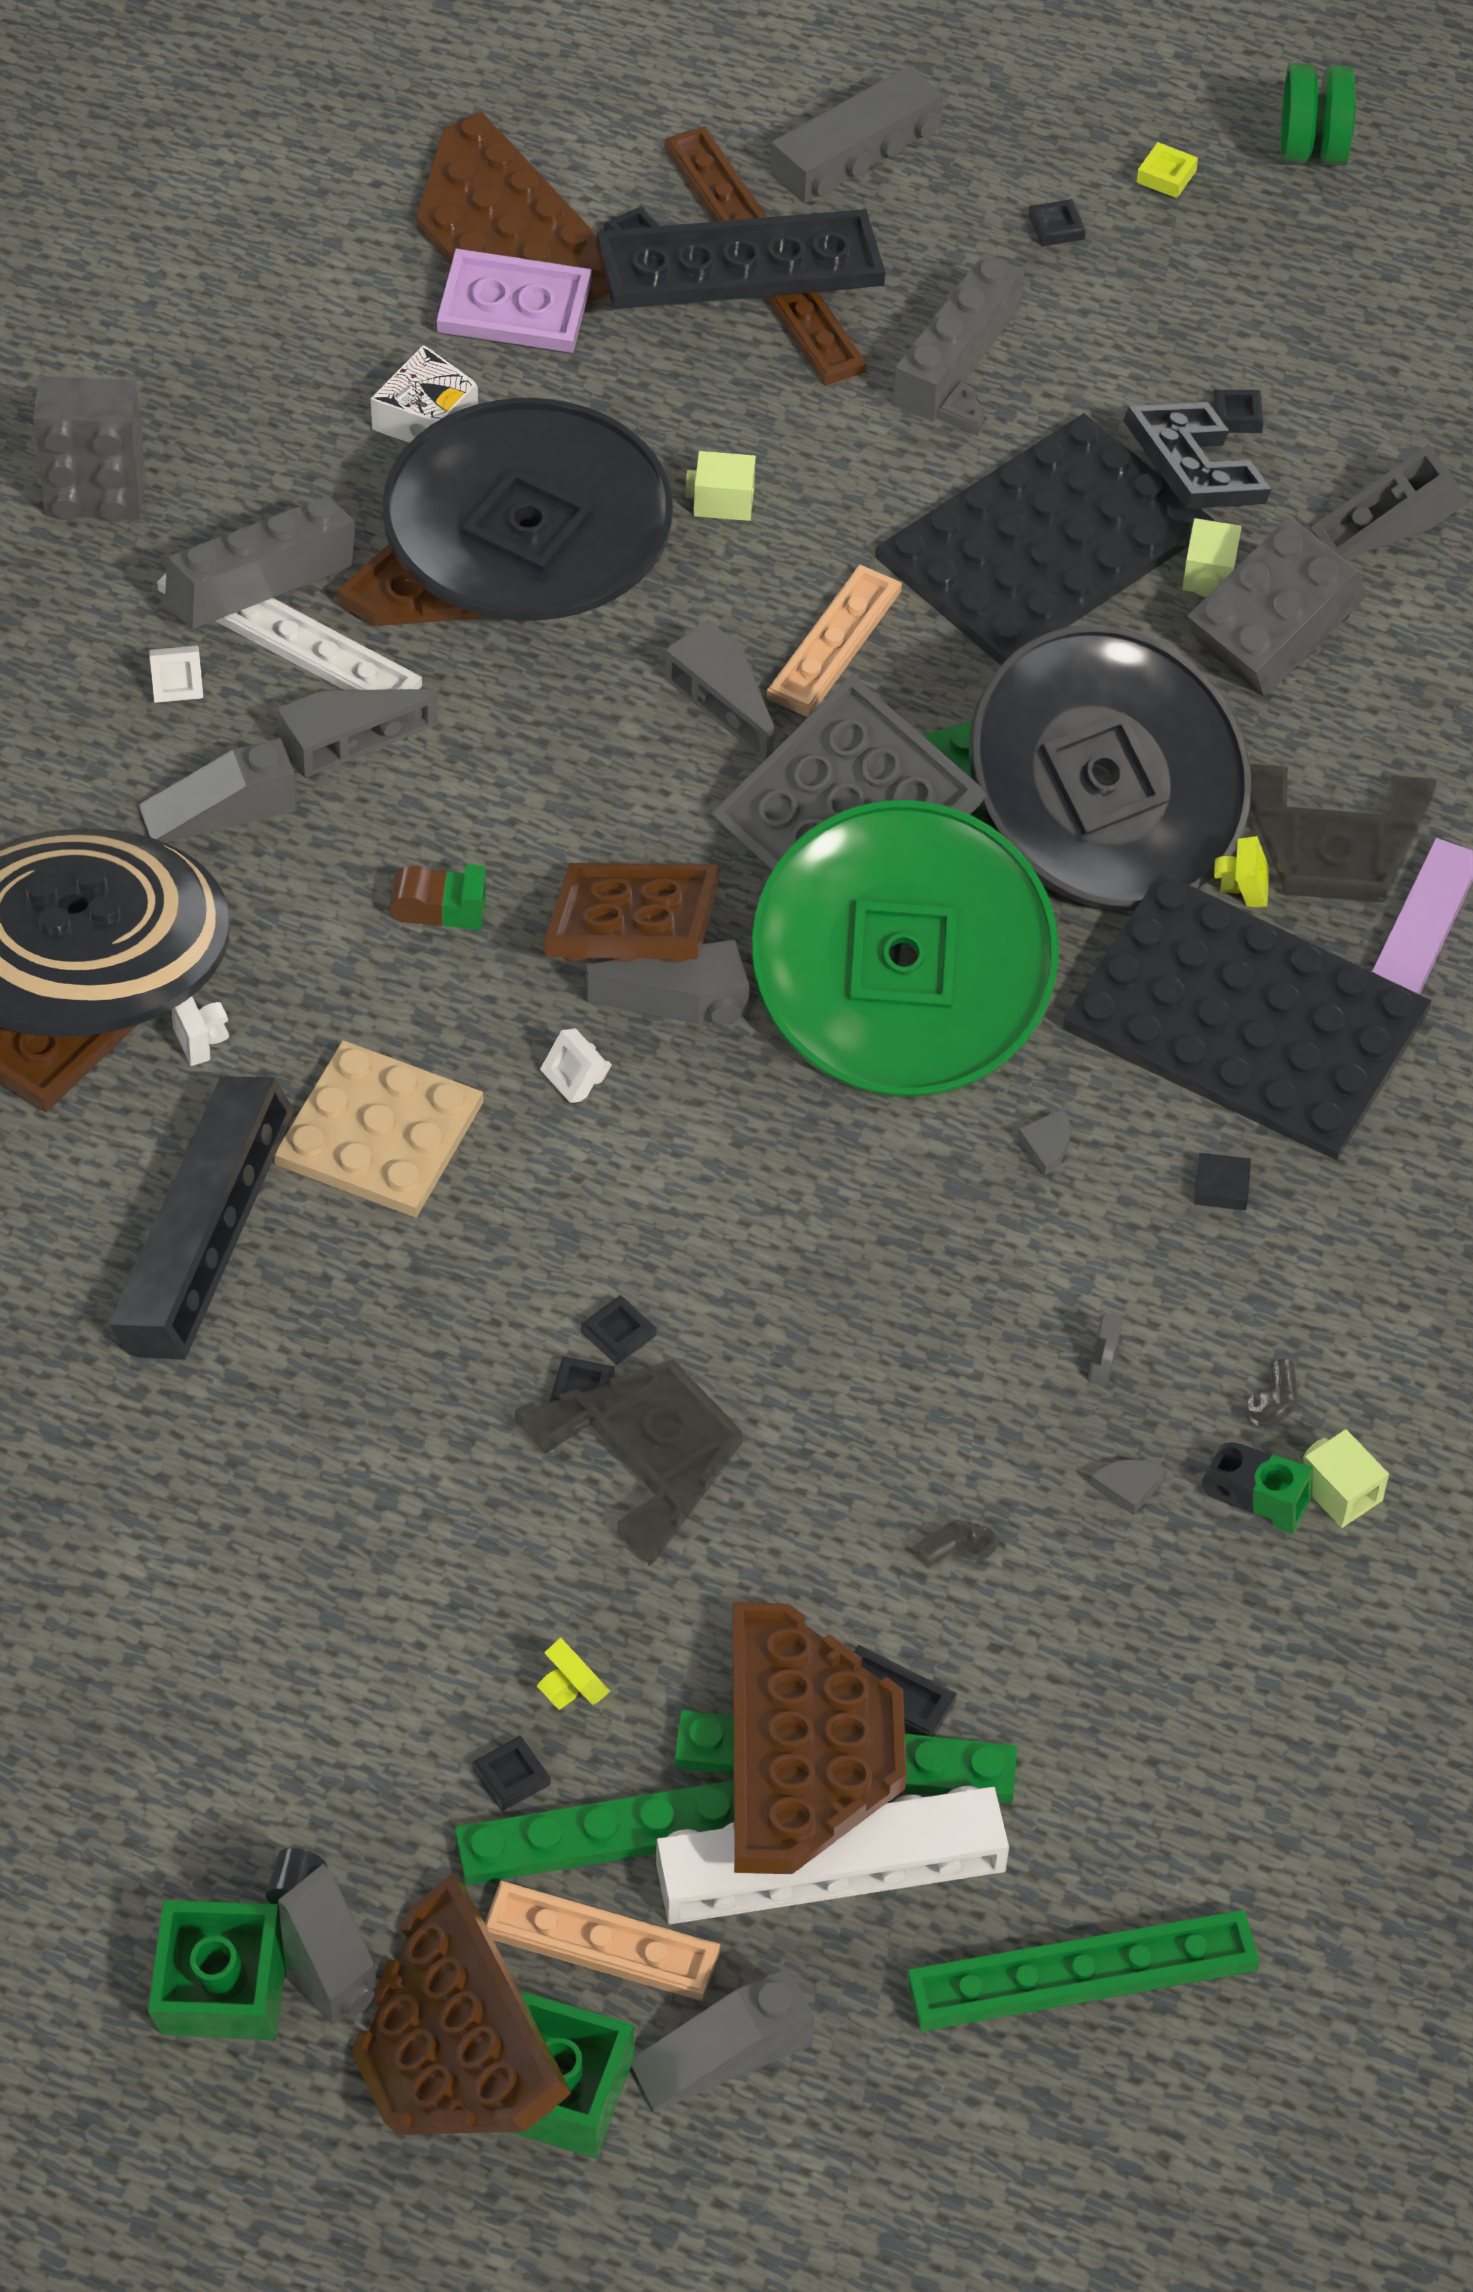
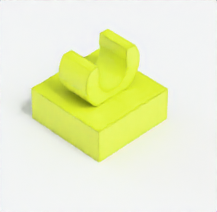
M1257 836L1240 838L1237 842V857L1221 856L1215 859V879L1221 878V892L1242 893L1246 906L1266 907L1269 883V865Z
M561 1637L544 1652L559 1669L547 1674L537 1687L558 1710L575 1700L579 1692L592 1705L611 1692Z

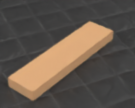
M859 564L767 689L766 699L809 717L900 594L902 582Z
M500 1881L485 1921V1925L494 1941L702 2002L720 1953V1944L505 1881Z

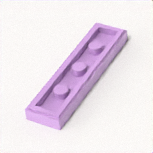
M1439 838L1435 839L1372 972L1418 994L1421 993L1473 882L1472 850Z

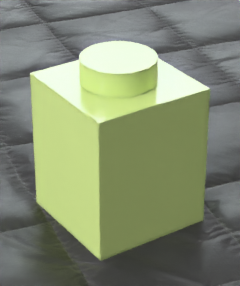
M699 451L697 470H688L685 497L694 499V516L751 521L756 456Z
M1194 518L1182 590L1195 592L1200 596L1207 597L1235 569L1242 526Z
M1347 1429L1330 1440L1327 1438L1318 1440L1304 1454L1303 1464L1312 1467V1497L1341 1528L1383 1501L1389 1473Z

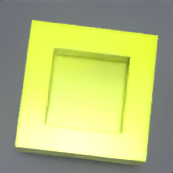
M1157 142L1138 169L1137 183L1178 198L1197 170L1198 157Z

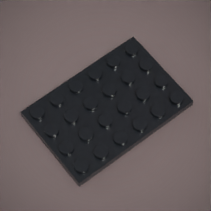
M1083 413L876 546L875 558L998 664L1002 665L1025 644L1048 632L1070 626L1189 547L1194 518L1214 521V519L1202 509H1185L1161 475Z
M1160 871L1065 1016L1063 1030L1337 1161L1427 1016L1432 1000Z

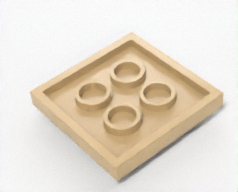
M343 1040L279 1145L274 1157L275 1165L417 1218L483 1104V1092Z

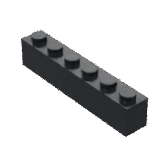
M220 1076L211 1098L206 1103L205 1112L197 1130L188 1143L186 1154L178 1172L169 1185L168 1194L159 1214L150 1227L149 1236L140 1256L131 1269L130 1278L122 1296L112 1311L111 1320L108 1325L128 1355L139 1358L186 1359L295 1111L275 1077Z

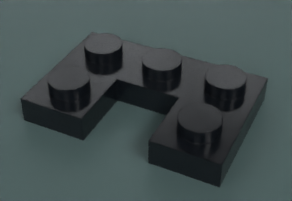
M1209 402L1128 406L1123 422L1185 509L1266 504L1272 489L1251 460L1210 462L1202 451L1201 447L1223 446L1229 432Z

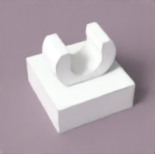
M198 646L149 650L154 703L203 698Z
M191 996L185 1002L172 1009L173 1029L191 1066L210 1060L209 1044H217L229 1038L228 1031L224 1025L225 1022H228V1017L220 1002L208 1004L198 1010Z
M576 1028L561 1030L540 1068L570 1103L580 1102L587 1098L593 1085L601 1083L612 1066L609 1061H605L595 1050L596 1047L589 1043Z

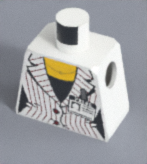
M422 346L371 398L372 429L410 443L427 427L445 416L477 405L478 387L467 375L431 349Z

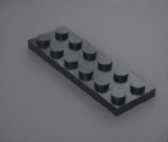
M867 209L597 231L596 246L613 309L884 286L886 271Z

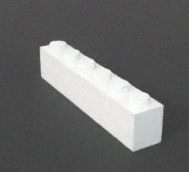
M963 1786L951 1790L948 1794L924 1798L919 1795H905L895 1799L892 1803H886L793 1874L734 1873V1822L723 1829L704 1832L685 1829L676 1831L668 1837L657 1839L656 1866L669 1925L1001 1873L1006 1871L1009 1845L995 1787L977 1789L973 1786Z

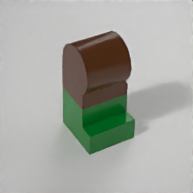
M466 864L465 873L437 870L432 872L420 866L400 868L395 872L389 906L391 915L400 922L482 931L487 895L486 866Z

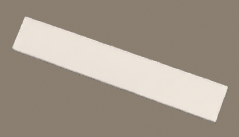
M166 574L157 582L158 591L165 594ZM274 598L215 620L343 690L420 689L422 687L421 676Z

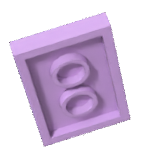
M456 249L436 320L437 332L574 353L592 282V271L587 268Z

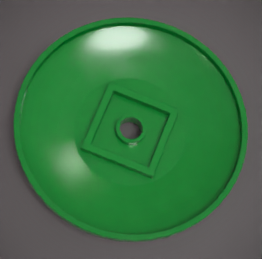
M889 800L856 806L824 820L805 833L788 849L769 876L759 899L752 932V963L759 995L767 1014L790 1047L806 1062L835 1081L856 1090L890 1097H925L953 1092L980 1081L1006 1064L1025 1045L1043 1018L1054 989L1059 961V939L1051 902L1041 880L1022 853L1003 835L979 819L951 807L916 800ZM905 943L915 949L918 959L911 966H898L891 960L889 950L896 944Z

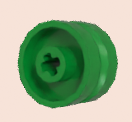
M1288 63L1281 114V161L1283 163L1306 164L1311 157L1314 139L1317 136V153L1321 163L1324 165L1346 166L1349 159L1356 115L1355 73L1353 66L1329 65L1322 76L1320 93H1318V77L1314 66L1307 63Z

